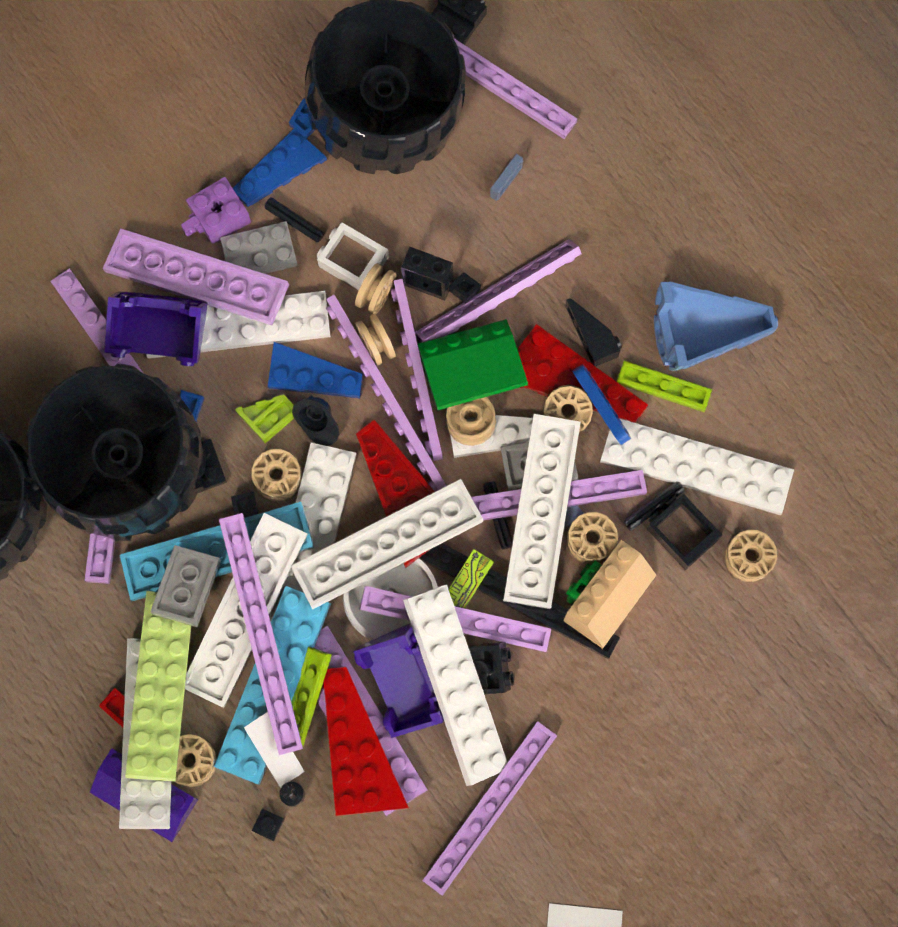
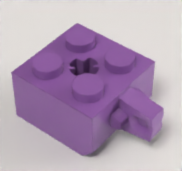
M226 177L186 199L192 214L189 215V220L181 224V227L186 236L197 231L199 234L205 232L213 244L221 241L220 237L231 235L250 224L251 220L246 208Z

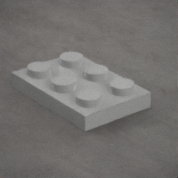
M287 221L220 237L226 262L264 274L298 266Z
M529 442L500 447L508 491L519 490L522 487ZM575 460L571 481L578 480Z
M174 545L150 612L153 615L198 627L221 562L220 558Z

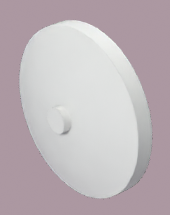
M417 559L407 568L402 563L344 593L343 605L345 613L354 628L364 637L373 640L411 622L359 610L364 586L412 597L435 589L438 586L428 566L422 560Z

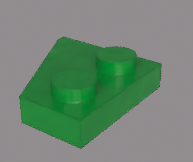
M595 560L592 565L587 563L580 573L582 576L577 583L573 582L566 592L568 595L566 602L571 606L574 604L602 566L599 562Z

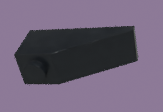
M567 299L565 307L591 364L596 367L618 358L622 348L619 338L613 336L609 328L573 299Z

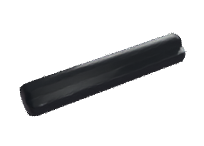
M270 197L264 205L266 210L284 222L287 221L289 225L315 242L321 241L324 236L323 230L274 198Z
M494 481L483 485L485 495L499 493ZM506 517L493 519L501 549L511 548L513 539Z
M675 482L624 520L625 526L631 531L661 510L675 495L678 497L684 492L685 489L682 484Z

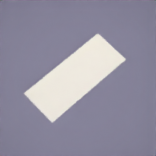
M268 712L244 727L280 788L283 784L290 782L305 772L293 752L279 755Z
M549 903L547 927H621L623 911Z

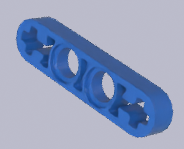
M583 364L573 370L574 375L617 441L623 445L632 439L587 368Z

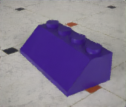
M111 748L97 771L90 793L120 811L122 754ZM171 784L170 829L151 830L173 842L198 799Z

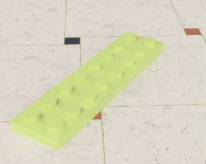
M146 591L125 777L176 781L191 625L153 615L150 611L157 592Z

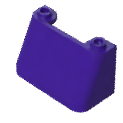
M116 292L108 297L104 353H111V356L115 358H125V354L131 352L176 357V360L180 361V365L194 366V363L197 364L200 358L208 302L135 292Z
M411 623L362 644L353 651L356 664L363 669H371L388 708L385 712V717H383V725L389 731L391 738L444 722Z

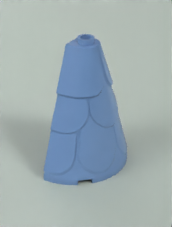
M661 282L656 293L655 305H659L657 315H654L655 339L661 360L664 365H669V370L671 371L687 369L710 358H716L735 348H743L773 334L778 327V318L774 315L773 307L734 296L732 298L674 282Z

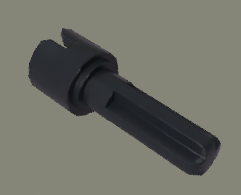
M287 782L282 785L279 796L285 805L296 807L304 801L305 791L300 784Z

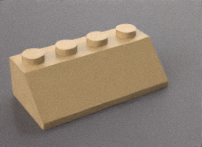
M621 540L568 610L564 622L603 649L656 577V574L640 552Z

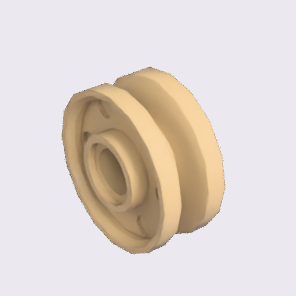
M376 263L366 275L355 300V306L363 308L370 301L368 313L377 314L383 307L397 276L395 271L389 270L382 277L384 268L379 263Z
M372 314L369 316L371 327L367 328L362 320L355 322V325L365 348L375 365L378 366L382 364L381 352H384L389 359L395 358L396 354L383 325L376 314Z
M573 385L560 386L553 390L547 397L544 405V416L579 421V432L587 427L593 414L592 401L587 393L580 387ZM572 404L575 408V413L571 416L564 415L562 412L563 405Z
M484 397L447 408V426L449 434L455 441L463 445L474 446L490 439L496 426V414L490 400ZM469 417L476 418L474 421L466 420Z
M270 449L261 453L254 461L252 480L257 491L264 498L271 501H284L291 498L299 490L302 471L297 459L290 452L282 449ZM275 471L283 473L279 479H272L271 475Z
M587 512L578 516L572 522L567 534V546L571 554L578 561L586 564H593L595 560L599 563L605 561L615 549L618 541V533L613 521L606 515L598 512ZM588 533L596 534L598 542H588L586 535Z
M746 530L738 533L729 542L725 550V564L728 571L735 578L743 582H755L763 579L773 570L777 561V549L774 541L767 534L759 530ZM746 551H752L756 555V561L748 560L745 555Z
M187 734L180 736L176 783L182 786L195 787L210 780L216 769L214 765L217 757L215 750L209 742L197 735ZM193 754L196 758L195 764L191 767H186V757Z

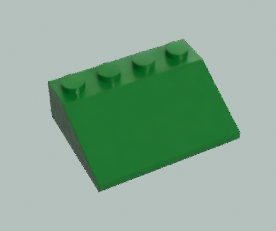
M507 319L417 344L421 363L437 410L528 385Z

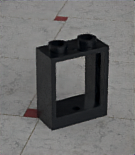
M409 247L401 266L404 286L445 301L449 292V285L453 282V262ZM425 283L428 284L427 288L423 287Z
M683 493L679 498L676 495L665 504L667 509L662 513L657 511L648 519L650 524L647 530L684 570H687L720 540L722 534ZM680 507L708 535L685 557L657 528Z

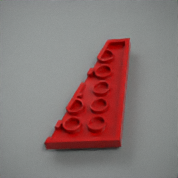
M537 324L517 348L528 381L527 386L520 388L530 389L547 397L553 390L565 385L577 386L584 390L573 373L575 368L583 364L620 419L636 423L648 407V404ZM592 403L593 410L598 412V410Z
M375 420L356 433L386 517L435 492ZM426 552L404 562L405 568H407L409 565H411L413 562L419 559Z
M347 667L327 669L324 678V692L336 816L409 809Z

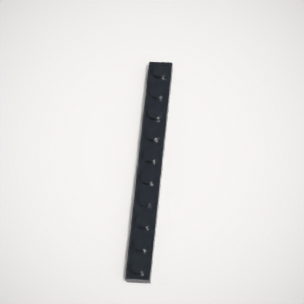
M441 543L430 549L419 559L456 578L468 557ZM489 569L479 585L478 591L609 660L620 639L619 636L613 634L602 649L564 622L568 609L553 601L551 609L503 601L507 577Z

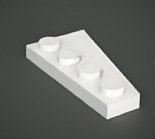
M496 415L495 431L490 439L474 446L463 445L455 441L450 435L454 458L501 451L500 447L529 442L533 418ZM469 417L466 420L474 421L476 418Z

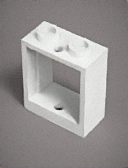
M341 223L338 228L335 227L329 235L330 241L326 247L322 246L317 253V261L320 268L357 290L360 289L370 269L376 263L384 266L389 258L387 248L344 223ZM344 235L375 252L360 277L328 259Z

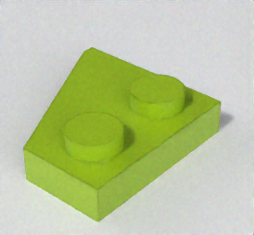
M284 394L273 397L271 400L255 402L256 405L246 408L241 406L235 409L236 413L264 443L268 442L294 419L292 413L294 405Z

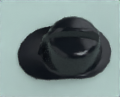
M311 395L307 399L299 400L294 404L292 409L294 419L314 443L329 446L338 440L339 427L331 415V407L328 402Z

